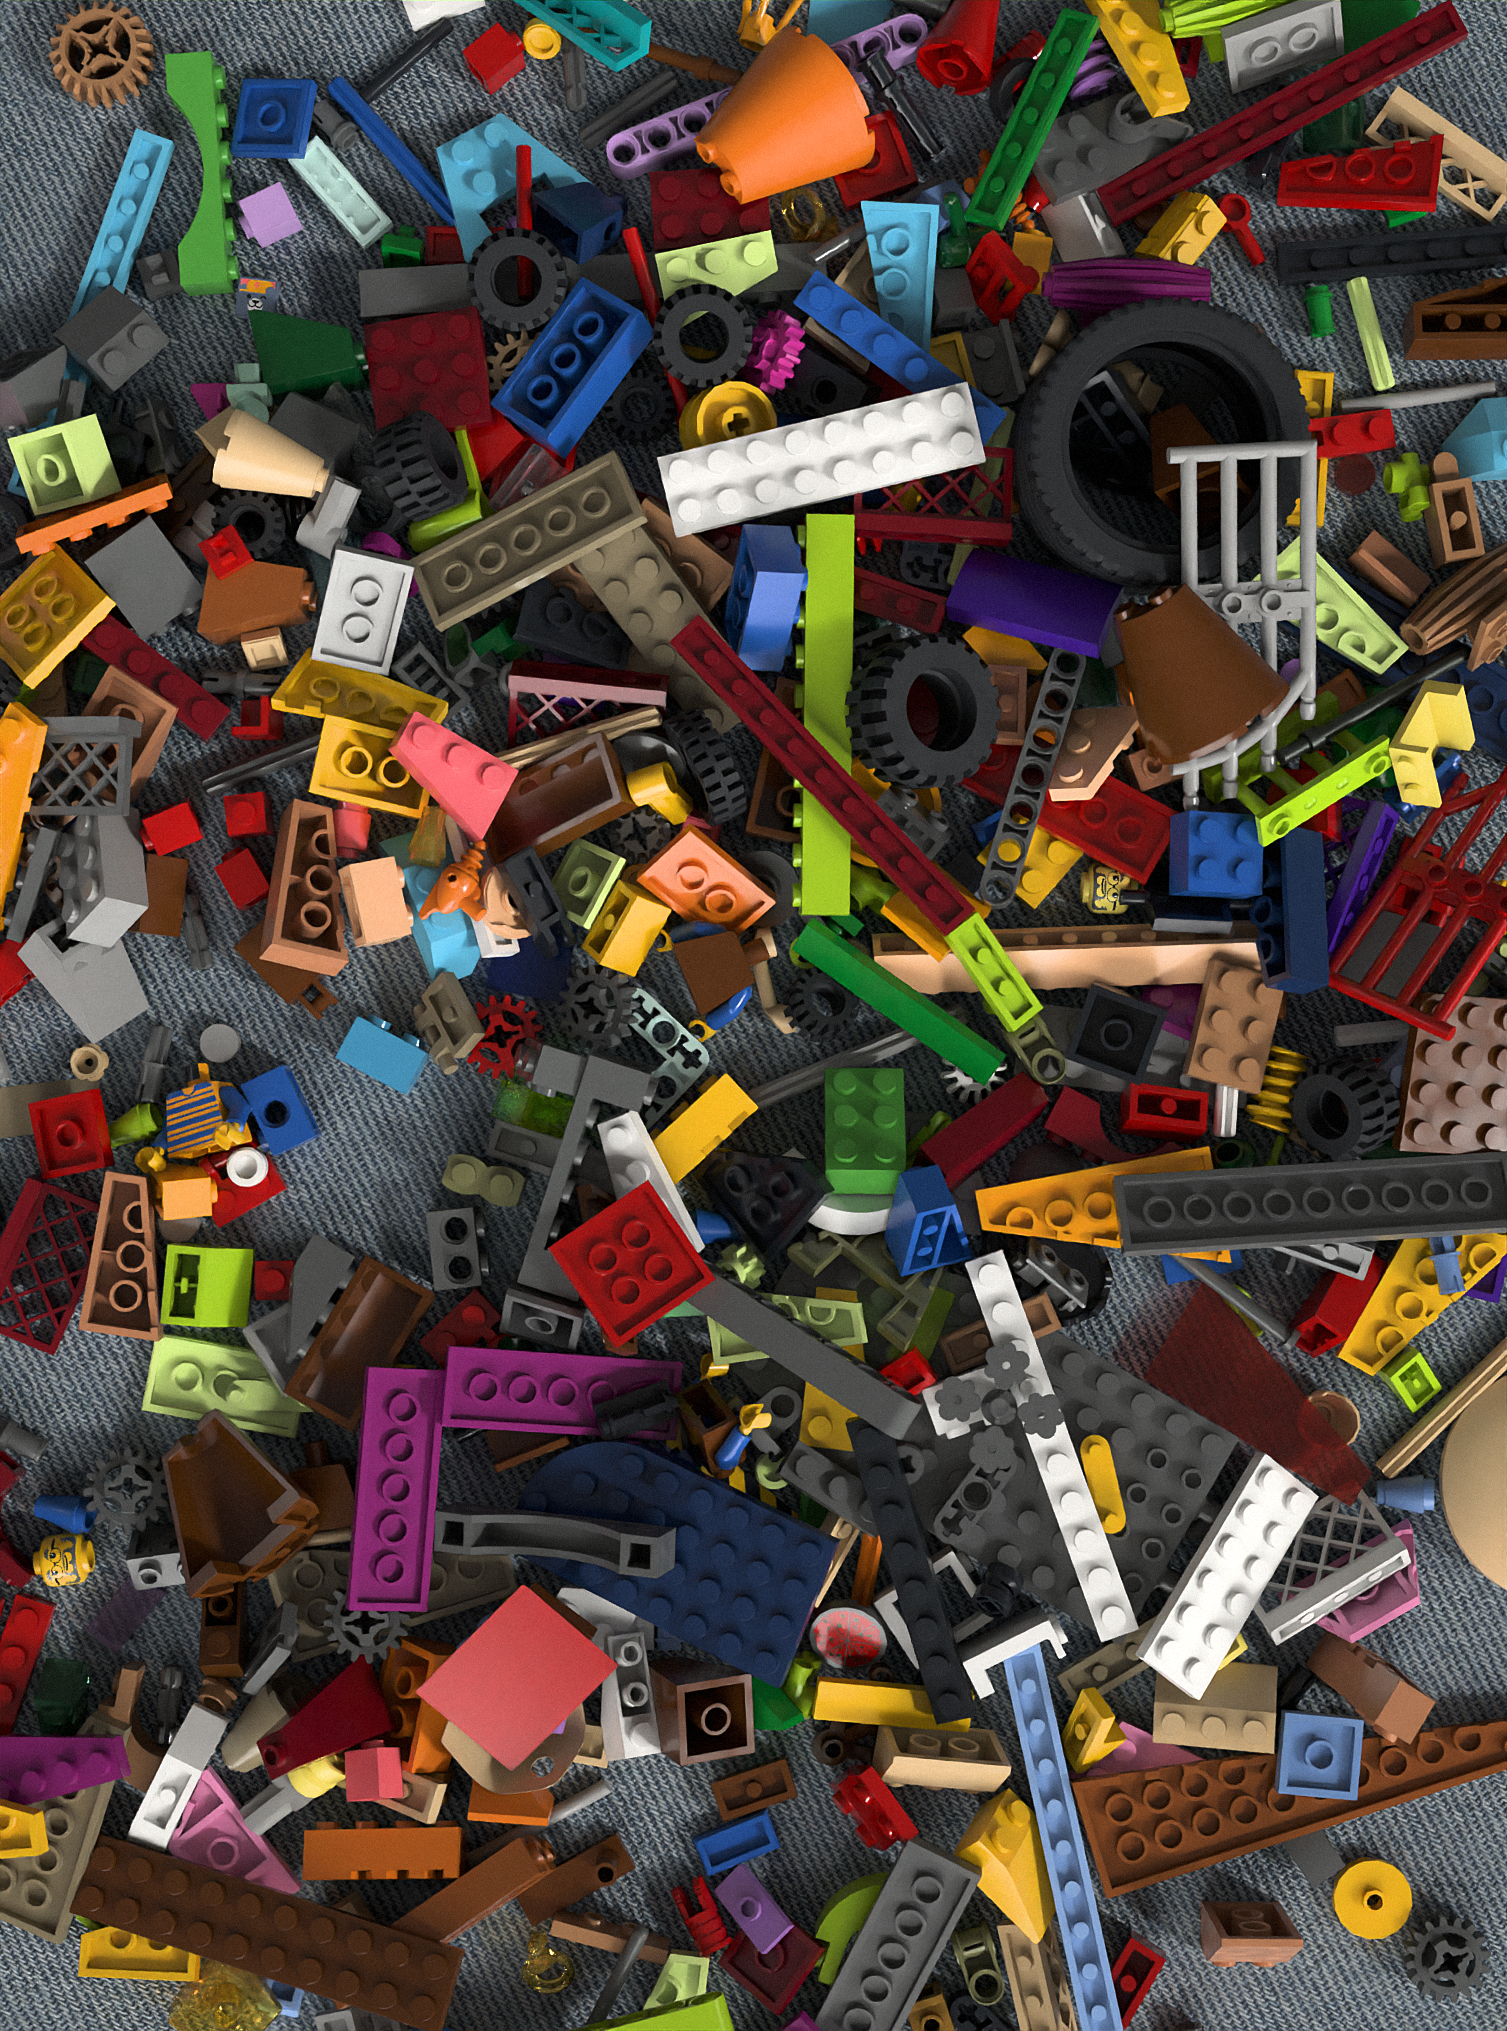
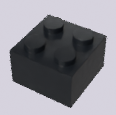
M1094 980L1065 1059L1140 1086L1169 1007Z

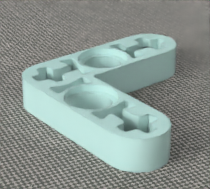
M636 988L637 991L632 997L635 999L640 996L644 997L643 1008L649 1014L653 1012L654 1008H657L660 1011V1015L651 1019L646 1029L643 1030L639 1024L644 1022L645 1019L635 1012L632 1015L639 1019L638 1023L630 1025L667 1059L655 1071L653 1077L669 1076L676 1082V1092L672 1097L663 1099L655 1094L653 1101L663 1107L658 1113L653 1106L646 1112L645 1117L648 1119V1122L644 1126L646 1130H649L705 1072L710 1058L705 1047L646 991ZM661 1021L671 1023L675 1029L674 1038L666 1044L658 1043L652 1034L654 1026ZM683 1034L689 1041L682 1045L690 1052L698 1049L702 1053L699 1057L702 1065L698 1069L693 1066L685 1069L682 1065L685 1058L678 1051L675 1052L674 1057L667 1053V1050L677 1045ZM622 1108L621 1113L629 1109Z

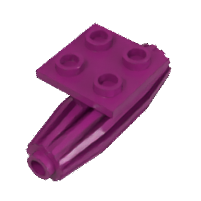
M1098 257L1056 263L1050 266L1049 272H1043L1041 279L1042 297H1048L1049 305L1081 311V330L1095 319L1106 315L1109 311L1118 307L1122 308L1124 305L1135 301L1140 303L1142 300L1150 298L1159 300L1161 297H1173V299L1185 297L1191 298L1195 302L1198 299L1209 302L1211 292V276L1208 268L1164 259Z

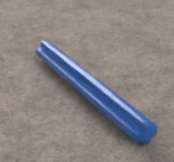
M336 77L327 87L329 95L449 226H455L453 212L445 188L344 77Z

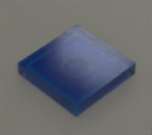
M572 926V930L577 937L579 927ZM534 934L528 937L517 939L520 952L507 957H492L486 988L563 1003L564 998L559 995V992L566 991V979L569 976L575 944L568 949L558 944L559 955L551 960H547L533 942Z

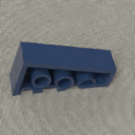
M1295 827L1285 836L1263 847L1262 895L1251 897L1253 907L1248 912L1251 924L1258 926L1260 934L1255 943L1266 988L1306 994L1329 985L1326 890L1321 832Z

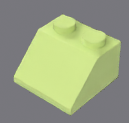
M96 414L7 439L34 516L92 502L122 491Z

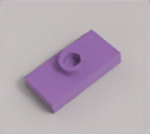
M739 1864L713 1891L761 1954H767L794 1927L746 1864Z

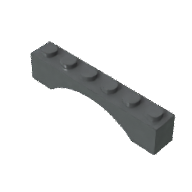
M454 1502L435 1511L434 1551L465 1555L518 1554L557 1557L595 1564L619 1574L659 1578L675 1567V1527Z

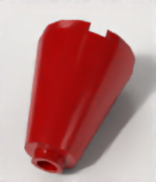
M954 0L918 48L916 67L928 82L939 89H942L943 84L954 87L953 94L960 96L975 95L984 91L991 78L1000 0Z

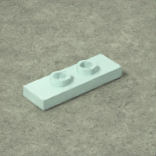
M317 135L307 143L305 159H288L293 169L364 251L394 226L390 218Z

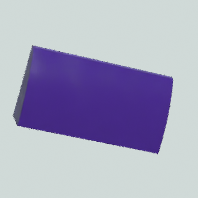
M973 548L958 574L945 606L949 620L1099 659L1114 618L1113 612L1119 605L1124 586Z

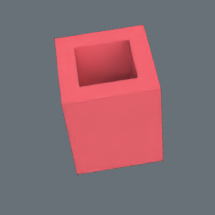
M384 1740L361 1742L360 1750L344 1752L347 1802L376 1801L403 1797L401 1747H385Z

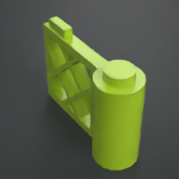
M466 430L449 432V434L455 433L457 448L460 452L469 483L467 495L464 502L425 520H412L410 522V530L407 533L408 541L413 550L421 554L495 514L490 500L483 492Z

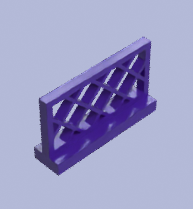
M1349 796L1342 797V817L1358 809L1366 811L1360 826L1348 832L1342 819L1341 843L1329 842L1325 845L1323 844L1324 863L1328 872L1324 873V881L1326 883L1332 880L1336 888L1333 897L1326 901L1328 957L1332 958L1363 912L1400 817L1386 803L1376 800L1368 802ZM1346 843L1350 851L1348 859L1343 864L1334 868L1328 853Z

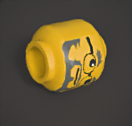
M80 1533L47 1536L42 1541L40 1550L35 1551L33 1554L35 1574L42 1575L44 1582L52 1587L83 1583L88 1573L93 1572L95 1567L93 1544L91 1541H86Z

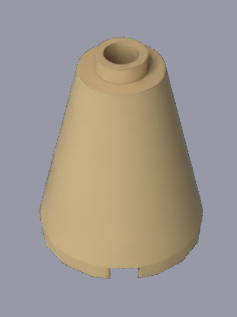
M237 408L234 410L223 435L227 436L223 448L219 447L216 455L212 478L213 483L222 488L310 498L314 496L316 491L323 492L329 476V469L323 468V458L249 412Z

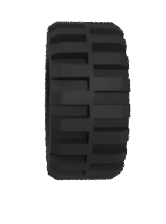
M941 633L920 634L886 642L876 647L875 652L868 653L860 663L862 669L855 670L850 680V684L854 687L852 691L846 694L845 705L849 706V715L845 716L846 728L851 727L853 737L849 738L853 749L860 750L862 756L859 757V760L866 769L875 768L873 774L876 778L884 783L890 782L893 787L900 789L912 788L917 790L950 786L962 782L963 778L971 777L979 770V763L987 761L992 752L989 745L996 743L999 730L996 729V721L1001 720V708H997L996 697L1000 696L997 685L992 686L990 677L993 676L987 664L981 665L979 663L981 657L972 647L965 648L963 641L955 637L947 638ZM917 677L924 681L932 690L939 708L938 731L929 747L921 743L915 736L907 717V696L912 683Z

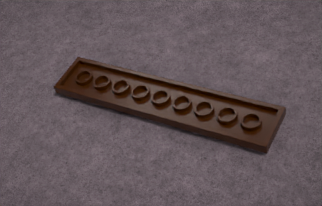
M99 1832L93 1854L69 1910L70 1913L425 2031H442L465 1952L464 1949L103 1832Z

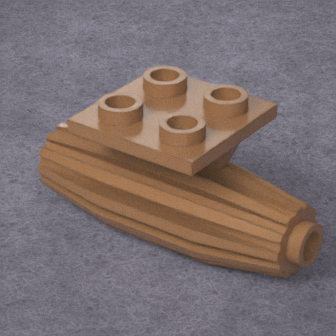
M1507 541L1486 551L1482 557L1474 558L1431 590L1399 627L1401 630L1399 634L1411 652H1415L1419 656L1423 654L1424 656L1467 633L1473 646L1466 668L1471 672L1484 662L1490 664L1499 656L1503 647L1507 645Z

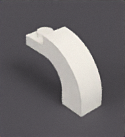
M794 1147L782 1155L805 1158ZM831 1194L808 1222L824 1230L846 1235H867L885 1231L894 1195Z

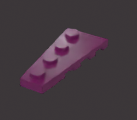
M25 1733L0 1735V1798L29 1805L118 1780L132 1774L122 1735L76 1734L74 1736H59V1734L25 1735Z

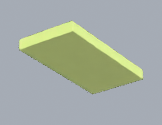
M164 1332V1338L159 1342L154 1341L141 1410L200 1421L203 1415L216 1408L221 1410L241 1429L290 1438L297 1437L302 1412L235 1409L226 1401V1389L233 1381H272L253 1349Z

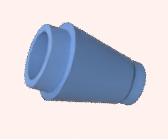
M1423 1474L1386 1479L1384 1481L1376 1480V1504H1384L1385 1506L1421 1514L1424 1513V1510H1434V1480L1432 1478H1424Z

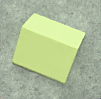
M581 838L572 841L551 880L568 913L566 917L569 921L588 931L591 930L618 879L621 880L623 872L629 865L626 859Z

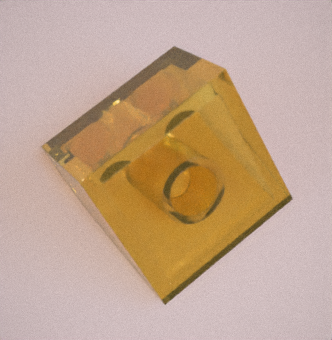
M208 1959L199 1970V1980L194 1982L188 1981L173 1998L168 2023L178 2031H264L282 2012V2006L262 1976Z

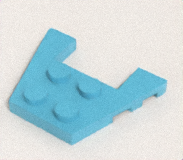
M502 113L436 148L438 166L448 201H450L454 224L461 241L466 263H471L472 254L476 247H479L485 238L493 235L480 217V214L516 195V147L518 145H528L531 147L532 185L544 180L550 189L580 182L591 183Z

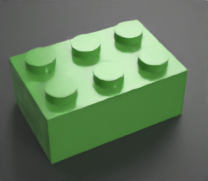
M825 1068L824 1177L835 1189L832 1194L895 1195L899 1175L906 1171L903 1068Z

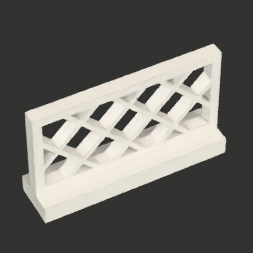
M1356 1479L1313 1505L1294 1538L1296 1541L1292 1558L1283 1557L1279 1563L1280 1565L1290 1566L1286 1584L1268 1582L1265 1587L1268 1590L1283 1592L1281 1605L1266 1613L1260 1605L1259 1598L1253 1610L1277 1646L1411 1564L1406 1546L1393 1533ZM1355 1494L1362 1504L1359 1517L1338 1514L1340 1502ZM1367 1512L1373 1520L1365 1519ZM1315 1517L1329 1520L1325 1538L1304 1534L1307 1522ZM1336 1521L1357 1525L1353 1543L1332 1540ZM1363 1527L1379 1529L1387 1539L1376 1547L1359 1545ZM1302 1542L1323 1546L1319 1564L1298 1560ZM1330 1547L1351 1551L1349 1563L1341 1568L1326 1566ZM1357 1553L1363 1554L1357 1558ZM1296 1568L1317 1572L1315 1584L1307 1589L1293 1587ZM1324 1573L1330 1574L1327 1577L1323 1578ZM1290 1594L1296 1595L1293 1598L1289 1599Z

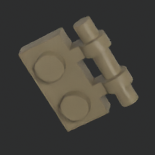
M442 971L421 995L425 1004L415 1006L412 1009V1013L416 1019L415 1027L419 1035L426 1038L431 1048L429 1054L436 1065H440L445 1075H449L458 1069L454 1058H465L486 1035V1032L454 972Z

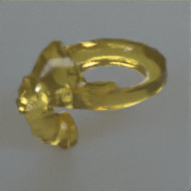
M802 185L785 192L782 198L781 209L787 225L794 232V239L802 242H826L838 235V218L833 215L826 220L823 205L810 188ZM797 195L806 196L813 205L814 219L810 224L802 222L795 213L794 200Z
M535 1931L530 1935L527 1943L528 1956L524 1965H522V1980H526L530 1988L540 1993L552 1994L561 1992L568 1988L574 1980L575 1968L573 1962L562 1952L545 1947L548 1937L545 1933ZM554 1962L561 1964L565 1968L562 1976L553 1980H544L536 1975L546 1971Z

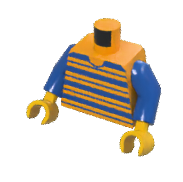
M207 1063L186 1066L185 1074L188 1088L170 1093L167 1096L166 1113L161 1131L151 1144V1147L142 1148L134 1159L135 1164L144 1173H148L150 1168L155 1172L163 1171L167 1165L163 1157L194 1160L222 1150L227 1151L232 1147L252 1141L247 1124L251 1110L250 1105L232 1083L211 1081Z

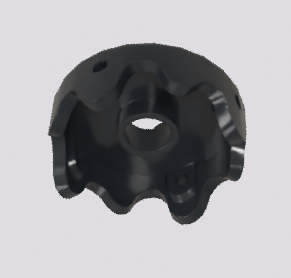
M1032 1236L1042 1245L1052 1248L1061 1261L1071 1269L1081 1272L1089 1283L1087 1303L1084 1309L1077 1305L1073 1311L1069 1312L1066 1309L1060 1310L1051 1302L1061 1326L1070 1327L1098 1315L1107 1303L1113 1281L1112 1268L1103 1247L1087 1243ZM1028 1241L1024 1243L1019 1251L1024 1255L1027 1253ZM1013 1266L1012 1278L1021 1301L1039 1294L1041 1287L1048 1283L1044 1280L1034 1288L1014 1272Z

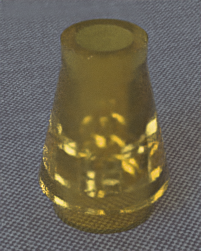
M432 806L423 807L422 816L407 848V851L410 853V862L424 867H440L441 859L446 858L445 818L447 812L445 810Z

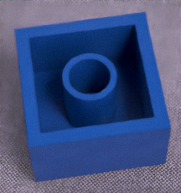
M1189 810L1170 816L1169 895L1246 899L1262 895L1263 846L1259 844L1255 815Z

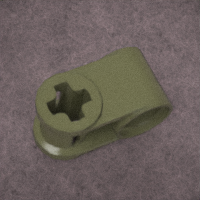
M1038 1013L1014 1032L1007 1031L1005 1027L1000 1029L1011 1050L1021 1060L1036 1082L1041 1085H1052L1064 1077L1067 1071L1065 1056L1053 1040L1048 1027ZM1030 1029H1034L1032 1033H1030L1022 1039H1019V1036H1021ZM1050 1056L1057 1061L1058 1072L1054 1077L1046 1078L1039 1073L1037 1063L1041 1057Z
M986 1919L980 1921V1926L958 1933L953 1930L950 1940L972 1998L979 2004L993 2005L1003 1996L1005 1988L996 1958L997 1952ZM982 1974H989L996 1978L993 1986L988 1989L977 1987L975 1981Z

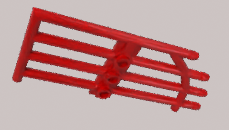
M1507 765L1496 782L1462 795L1460 792H1464L1468 786L1470 776L1465 772H1460L1450 782V787H1447L1441 796L1442 803L1440 807H1434L1329 960L1328 987L1446 1041H1450L1453 1038L1456 1027L1446 1023V1021L1507 931V888L1493 882L1507 861V832L1478 876L1458 868V865L1505 795H1507ZM1479 805L1443 860L1423 853L1446 817ZM1402 885L1420 893L1361 982L1358 983L1341 975L1340 973L1398 887ZM1437 900L1455 908L1396 998L1393 999L1376 991V987L1433 902ZM1470 915L1490 923V927L1432 1014L1429 1015L1411 1007L1410 1005Z

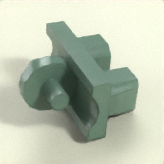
M234 364L235 384H226L227 398L234 410L237 408L247 411L267 424L269 420L268 411H274V400L267 383L263 382L259 364Z

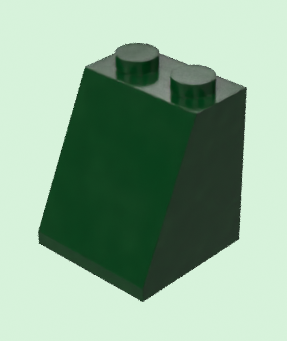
M258 309L248 311L263 382L267 383L273 400L278 407L281 406L289 392L292 391L311 400H317L369 388L366 376L369 375L367 353L364 350L362 340L355 341L349 328Z

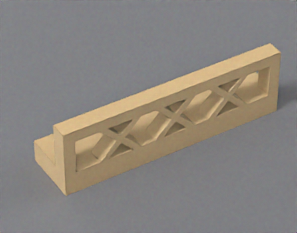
M1397 86L1383 109L1363 135V138L1374 146L1391 148L1395 142L1410 140L1411 144L1429 141L1430 136L1444 134L1442 157L1445 159L1441 160L1438 191L1488 226L1507 200V162L1404 89ZM1387 117L1400 126L1402 139L1389 141L1376 131ZM1453 165L1462 170L1464 183L1451 185L1446 182L1443 177L1442 167ZM1487 188L1499 198L1491 209L1487 211L1475 202L1473 189Z
M1002 1920L997 1925L1020 2031H1078L1053 1920H1051L1041 1941L1037 1944H1034L1012 1920Z

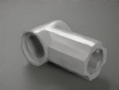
M329 474L325 488L320 493L313 511L308 512L299 526L296 542L333 560L336 544L344 545L348 534V529L345 527L362 489L344 478Z
M288 1775L272 1780V1783L262 1791H259L239 1809L243 1822L251 1832H255L258 1836H261L292 1810L297 1812L314 1799L305 1797L297 1792L291 1785Z

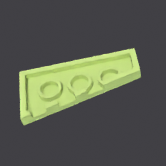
M1300 535L1277 556V579L1300 578ZM1316 551V639L1376 677H1379L1409 647ZM1260 574L1252 581H1260ZM1300 619L1287 620L1300 628Z

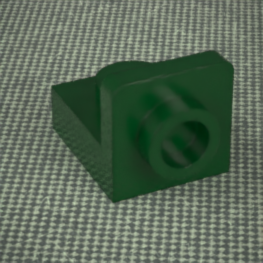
M518 611L489 629L470 644L478 657L492 649L496 655L502 652L506 660L512 662L534 648L511 639Z

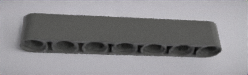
M1056 648L1051 655L980 882V899L990 909L1000 910L1006 908L1014 898L1086 666L1085 655ZM1070 657L1077 662L1078 669L1072 673H1064L1058 669L1056 662L1060 658ZM1059 694L1065 699L1067 705L1062 710L1053 711L1046 706L1044 700L1049 695ZM1040 731H1047L1052 734L1055 743L1050 748H1040L1034 743L1033 736ZM1034 768L1039 770L1043 775L1042 783L1037 786L1025 784L1021 774L1026 769ZM1016 806H1025L1030 810L1032 818L1027 823L1017 824L1010 818L1009 812ZM1012 843L1019 848L1020 856L1012 862L1004 861L998 855V848L1002 844ZM999 880L1004 882L1009 890L1007 896L1000 900L989 897L986 887L991 881Z
M702 1259L716 1280L688 1298L686 1302L885 1434L899 1440L903 1439L923 1404L921 1400L718 1266Z

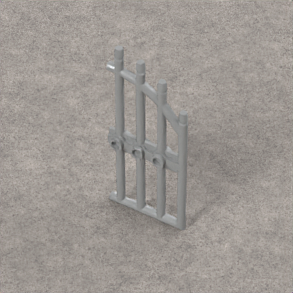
M1317 439L1167 448V463H1180L1181 584L1186 583L1237 634V623L1260 622L1261 658L1276 672L1277 621L1300 619V669L1288 683L1290 691L1280 705L1266 718L1261 717V720L1251 726L1248 732L1227 745L1196 759L1169 765L1171 776L1183 774V791L1185 792L1183 806L1185 812L1189 810L1198 811L1199 770L1222 763V776L1224 777L1222 781L1224 798H1236L1238 791V781H1236L1238 776V756L1260 739L1263 752L1261 755L1262 771H1275L1277 764V755L1275 754L1277 749V725L1298 697L1301 698L1299 703L1301 719H1314L1316 712L1314 698L1316 697ZM1300 456V578L1277 579V458ZM1260 459V581L1237 582V460ZM1220 461L1221 583L1198 584L1197 462Z

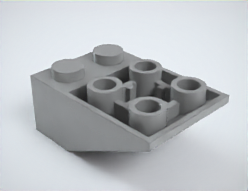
M61 915L36 930L17 953L93 1045L149 1008L121 938L111 948L68 939L66 922L62 919Z

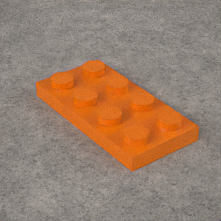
M162 473L122 488V491L70 507L19 526L15 541L21 554L31 551L33 556L46 553L54 549V543L60 539L69 537L71 542L78 541L92 535V529L98 525L107 523L108 528H112L130 521L129 515L141 509H144L146 514H150L168 506L167 500L173 498L172 486L167 474Z

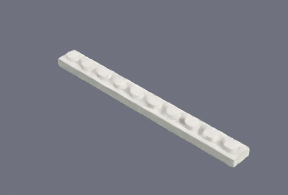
M1000 1249L964 1262L994 1346L1002 1348L1005 1343H1013L1016 1351H1024L1030 1358V1364L1024 1370L1026 1373L1025 1380L1022 1383L1014 1382L1010 1387V1391L1016 1399L1017 1408L1022 1403L1028 1402V1398L1032 1393H1039L1042 1397L1047 1394L1055 1395L1003 1250ZM1004 1362L1002 1367L1008 1369L1010 1363ZM1043 1411L1037 1413L1038 1418L1045 1416ZM1065 1422L1061 1425H1056V1433L1049 1439L1041 1438L1037 1432L1033 1435L1026 1433L1101 1642L1138 1630V1624Z

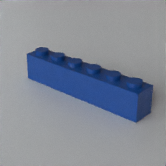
M817 269L793 302L913 394L966 382ZM968 384L982 445L984 446L1008 413Z

